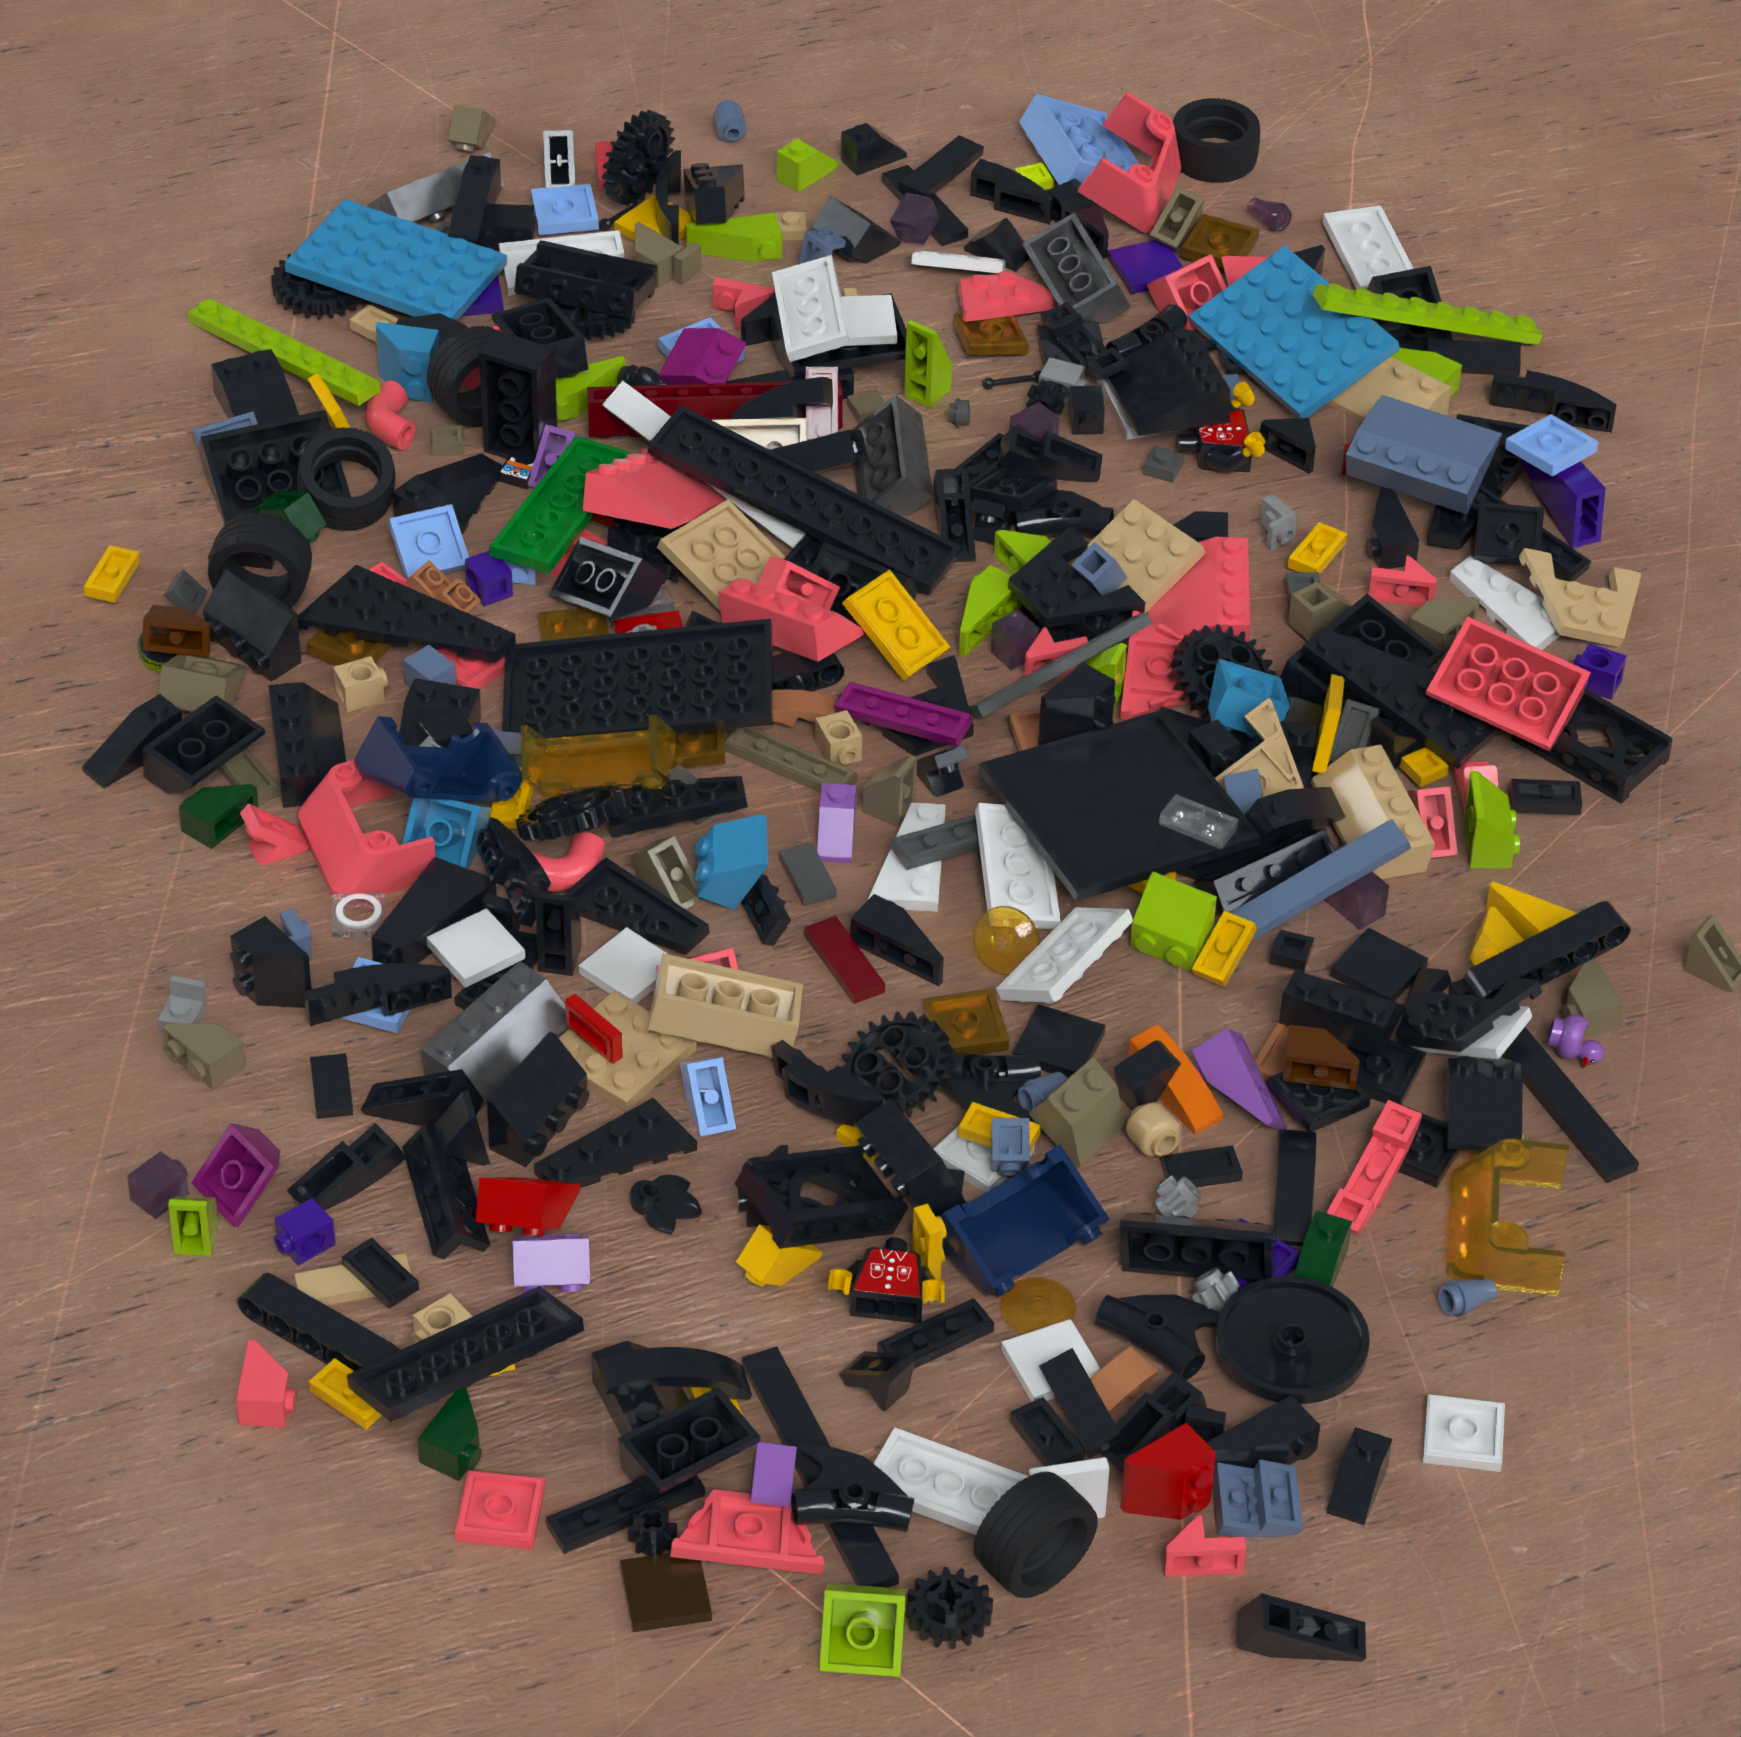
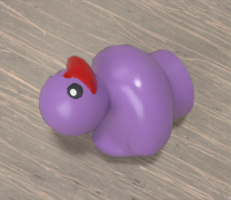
M1578 1014L1568 1015L1564 1019L1553 1018L1546 1045L1556 1047L1557 1053L1562 1058L1573 1059L1580 1056L1581 1065L1585 1068L1587 1065L1599 1063L1604 1056L1603 1046L1599 1042L1588 1040L1582 1043L1585 1029L1590 1027L1587 1019Z

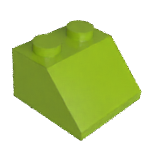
M1470 771L1463 817L1470 868H1512L1513 855L1519 854L1520 836L1513 832L1516 828V811L1510 810L1507 794L1479 771Z
M1152 872L1132 922L1130 947L1192 972L1195 961L1214 929L1217 896Z
M827 1583L824 1594L819 1671L900 1677L907 1589Z

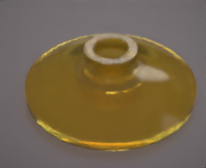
M998 906L985 912L978 919L973 931V945L980 961L989 970L1005 976H1009L1040 944L1039 934L1033 921L1021 910L1010 906ZM998 938L1004 940L1006 944L1005 949L999 946Z
M1031 1277L1015 1282L1016 1286L1004 1294L1001 1299L1000 1310L1003 1320L1012 1330L1021 1335L1069 1319L1073 1322L1076 1315V1302L1072 1293L1061 1283L1048 1278Z

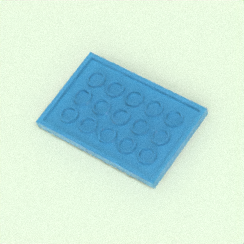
M344 199L285 261V272L414 317L441 313L451 319L458 320L507 265V255L494 251L491 248H485L468 242L465 239L448 237V234L436 229H430L413 223L410 220H404L383 211Z
M1284 245L1188 317L1190 323L1209 340H1213L1223 353L1297 418H1308L1399 351L1400 347L1398 341L1371 318L1322 310L1312 293L1316 284L1329 286L1330 283Z

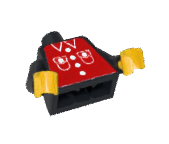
M1245 381L1239 382L1233 388V394L1236 398L1230 399L1229 423L1195 427L1193 434H1177V452H1195L1198 467L1202 470H1216L1224 473L1250 472L1252 456L1261 457L1265 452V447L1263 446L1265 440L1261 433L1256 431L1249 434L1244 409H1239L1241 405L1244 407L1252 405L1255 400L1251 388Z
M898 1237L887 1239L884 1248H868L863 1259L856 1260L846 1270L837 1268L830 1270L827 1290L837 1289V1291L843 1292L844 1295H849V1291H851L850 1316L919 1324L922 1322L923 1304H927V1301L945 1303V1282L935 1279L929 1268L921 1266L920 1254L907 1251L906 1241Z

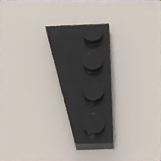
M742 776L698 778L695 784H685L680 780H667L665 786L648 787L647 782H633L632 788H623L628 807L624 808V812L618 813L617 817L609 818L613 837L747 808L748 804ZM605 784V787L608 785L617 786V784Z

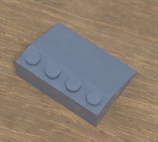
M1381 395L1358 428L1346 453V475L1467 514L1499 445L1502 433Z

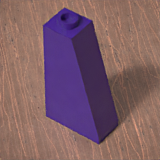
M1520 458L1522 467L1569 546L1576 548L1601 541L1606 488L1580 461L1551 476Z

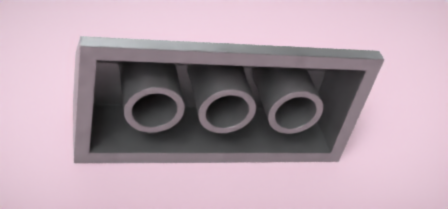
M491 152L482 154V156L493 158ZM468 160L389 191L369 203L367 207L383 211L404 220H410L416 224H419V221L428 218L429 223L446 216L444 211L451 208L454 209L462 173ZM501 178V187H502V186H504V182H503V180H502V178Z
M1075 212L1022 243L1057 304L1061 305L1068 302L1082 316L1083 321L1106 323L1131 308L1119 284Z
M895 395L852 429L862 430L869 462L857 464L854 467L859 495L900 516L911 515L920 507H924L933 498L922 414Z
M519 961L421 1048L424 1075L463 1069L484 1099L479 1109L480 1111L487 1104V1099L549 1031L556 1034L559 1038L570 1029L566 1026L565 1004L546 978Z

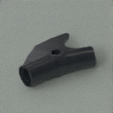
M1169 304L1143 325L1119 338L1109 341L1105 348L1108 350L1114 347L1125 358L1163 334L1175 333L1177 330L1184 329V326L1187 324V316L1179 306ZM1213 340L1202 341L1208 352L1216 348V343Z
M1057 489L1037 501L1034 507L1013 512L1015 532L1040 536H1059L1071 526L1080 535H1098L1114 519V509L1112 507H1102L1073 491Z
M956 1052L950 1054L955 1061V1065L947 1068L953 1076L941 1081L947 1088L945 1092L966 1109H969L972 1102L1019 1118H1029V1121L1032 1122V1117L1029 1115L1030 1112L1017 1105L1013 1098L1018 1094L1019 1088L1023 1087L1027 1081L1041 1077L1038 1054L976 1055Z
M1174 1294L1138 1295L1121 1298L1106 1295L1098 1309L1095 1326L1133 1344L1158 1360L1172 1372L1175 1371L1185 1380H1188L1197 1374L1206 1359L1205 1354L1201 1352L1195 1333L1202 1327H1217L1220 1312L1212 1308L1208 1309L1207 1306Z
M801 1443L799 1445V1453L815 1463L821 1469V1475L800 1490H792L791 1507L795 1525L853 1524L907 1532L915 1498L908 1497L886 1473L862 1455L834 1447L810 1443Z

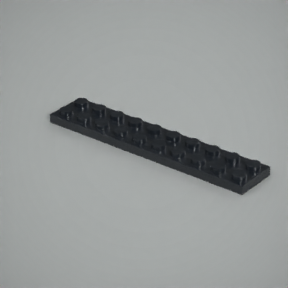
M682 405L677 408L648 444L647 453L823 542L922 582L919 591L929 596L960 555L962 546Z

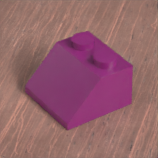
M684 328L657 378L669 385L726 383L747 343L720 328Z

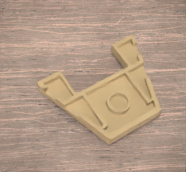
M1524 548L1519 555V560L1522 566L1527 565L1532 573L1529 579L1533 587L1539 588L1545 599L1542 604L1557 633L1562 636L1620 647L1625 639L1641 572L1613 567L1608 575L1611 590L1597 588L1575 581L1569 582L1556 579L1551 553Z
M1268 698L1245 715L1247 723L1260 736L1263 742L1215 778L1225 791V775L1258 769L1263 797L1287 789L1304 788L1271 699Z

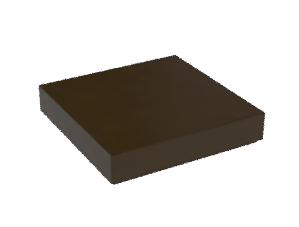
M670 1553L620 1560V1571L632 1632L712 1621V1610L701 1560L670 1557Z

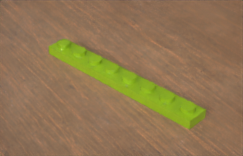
M1333 283L1329 284V286L1316 284L1312 293L1322 310L1533 345H1539L1543 336L1535 325V321L1525 315L1514 317L1496 310L1490 313L1480 311L1471 306L1460 308L1446 302L1430 303L1418 297L1405 299L1399 298L1392 293L1375 294L1363 288H1357L1356 290L1345 289Z
M211 298L200 302L199 305L187 312L189 323L250 353L272 349L283 369L307 381L308 378L315 374L320 375L331 393L357 406L381 392L379 380Z

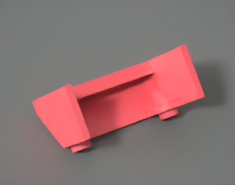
M1127 91L1105 119L1102 126L1150 155L1152 158L1149 166L1133 164L1126 172L1103 157L1078 188L1077 192L1141 232L1150 234L1173 194L1181 171V162L1172 119L1167 114L1161 113Z
M354 760L332 767L298 810L299 828L310 847L312 856L332 898L337 902L352 894H367L378 897L408 889L435 857V844L432 836L398 845L395 837L389 832L377 830L365 834L362 833L350 806L395 795V791L365 779L355 767ZM353 899L347 902L346 904L356 903L366 899Z

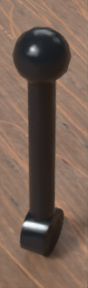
M639 197L636 199L635 204L613 217L601 219L599 221V229L601 231L609 230L611 224L645 201V198Z
M1035 371L1033 375L994 380L987 377L983 380L982 386L989 390L994 386L1028 381L1039 383V375L1042 371Z

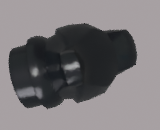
M636 365L623 366L617 376V385L622 381L629 386L669 384L657 378L659 373L653 368L640 366V368Z

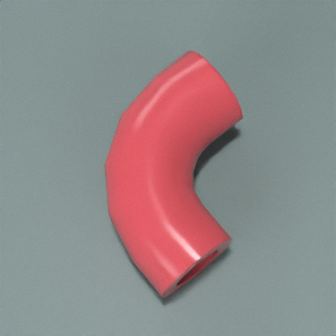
M388 380L381 385V392L370 398L366 403L365 421L372 434L379 438V440L398 450H405L414 439L416 425L412 420L397 414L408 404V395L400 384Z
M579 832L574 834L567 854L562 857L552 858L532 852L551 882L547 891L557 893L568 891L602 861L606 845L604 840L593 833Z

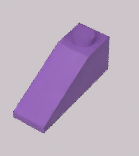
M1227 1028L1192 1050L1197 1060L1194 1066L1205 1082H1209L1266 1125L1278 1130L1287 1128L1242 1034Z

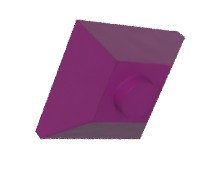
M230 1123L191 1183L204 1197L216 1198L217 1210L233 1227H239L278 1169L280 1150L259 1129Z

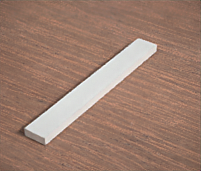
M624 381L618 385L603 404L606 410L649 442L671 417ZM704 482L724 499H729L740 511L792 550L807 535V533Z

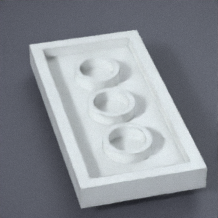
M1381 206L1323 214V225L1356 289L1363 288L1367 290L1373 276L1414 269Z
M832 255L772 272L785 349L790 362L850 344Z
M978 803L975 816L989 925L1055 929L1061 921L1054 871L1004 805Z
M1075 907L996 988L1000 999L1018 1002H1044L1046 1004L1060 1000L1063 997V993L1083 976V972L1094 961L1098 960L1103 955L1105 949L1114 940L1120 938L1123 931L1133 922L1129 909Z
M894 1427L874 1462V1465L886 1473L908 1497L915 1498L912 1512L977 1535L982 1520L986 1517L991 1507L994 1506L995 1502L1012 1486L1028 1477L1027 1475Z

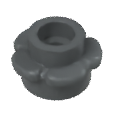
M956 398L955 403H950L949 420L950 422H955L958 429H960V425L970 424L969 400H960V398Z

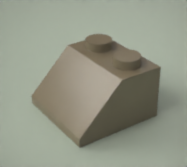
M178 654L162 665L158 695L161 694L182 711V714L187 713V711H195L216 695L233 706L246 671V666L207 657Z
M1091 1058L1029 1113L1035 1122L1041 1125L1042 1130L1056 1146L1061 1144L1077 1169L1125 1126L1118 1086L1094 1058Z

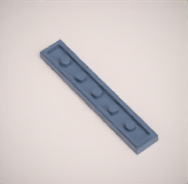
M1390 819L1230 913L1256 924L1257 931L1251 940L1253 941L1411 849L1410 843L1393 819Z

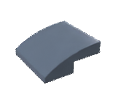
M1259 1460L1254 1469L1216 1463L1213 1491L1219 1535L1279 1537L1299 1534L1302 1531L1296 1466Z

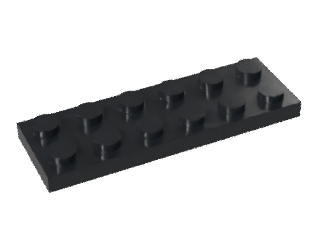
M538 1286L348 1374V1388L392 1422L405 1417L421 1407L437 1402L457 1390L469 1387L474 1382L493 1373L500 1372L525 1358L532 1357L546 1348L566 1341L568 1338L584 1331L583 1318L541 1286Z

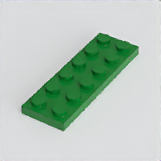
M575 436L490 544V556L550 574L595 515V513L583 511L586 472L599 468L600 464L613 463L614 459H624L627 457V454L634 453Z

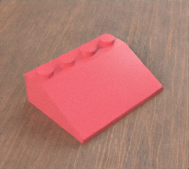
M648 448L641 449L640 453L627 454V457L624 459H614L613 463L600 464L599 468L586 472L583 511L672 529L694 520L726 501V499L700 479L647 453Z
M1213 537L1198 542L1203 545L1206 554L1148 611L1149 618L1153 625L1158 626L1161 623L1171 628L1174 633L1189 636L1193 629L1200 632L1204 625H1207L1212 632L1216 624H1219L1224 633L1231 626L1235 636L1238 637L1243 631L1245 632L1244 640L1249 642L1250 588L1248 538Z
M1467 616L1426 690V695L1550 751L1582 698L1591 672Z

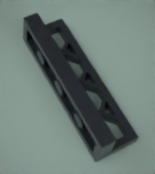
M1326 829L1308 830L1286 838L1193 883L1196 889L1210 891L1212 895L1217 896L1216 909L1218 914H1222L1224 911L1230 912L1241 907L1332 854L1334 850Z
M424 1124L402 1148L432 1254L445 1260L460 1244L484 1252L490 1246L484 1223L476 1222L477 1197L465 1160L440 1153L433 1126ZM464 1224H465L473 1233L467 1232L466 1229H465Z

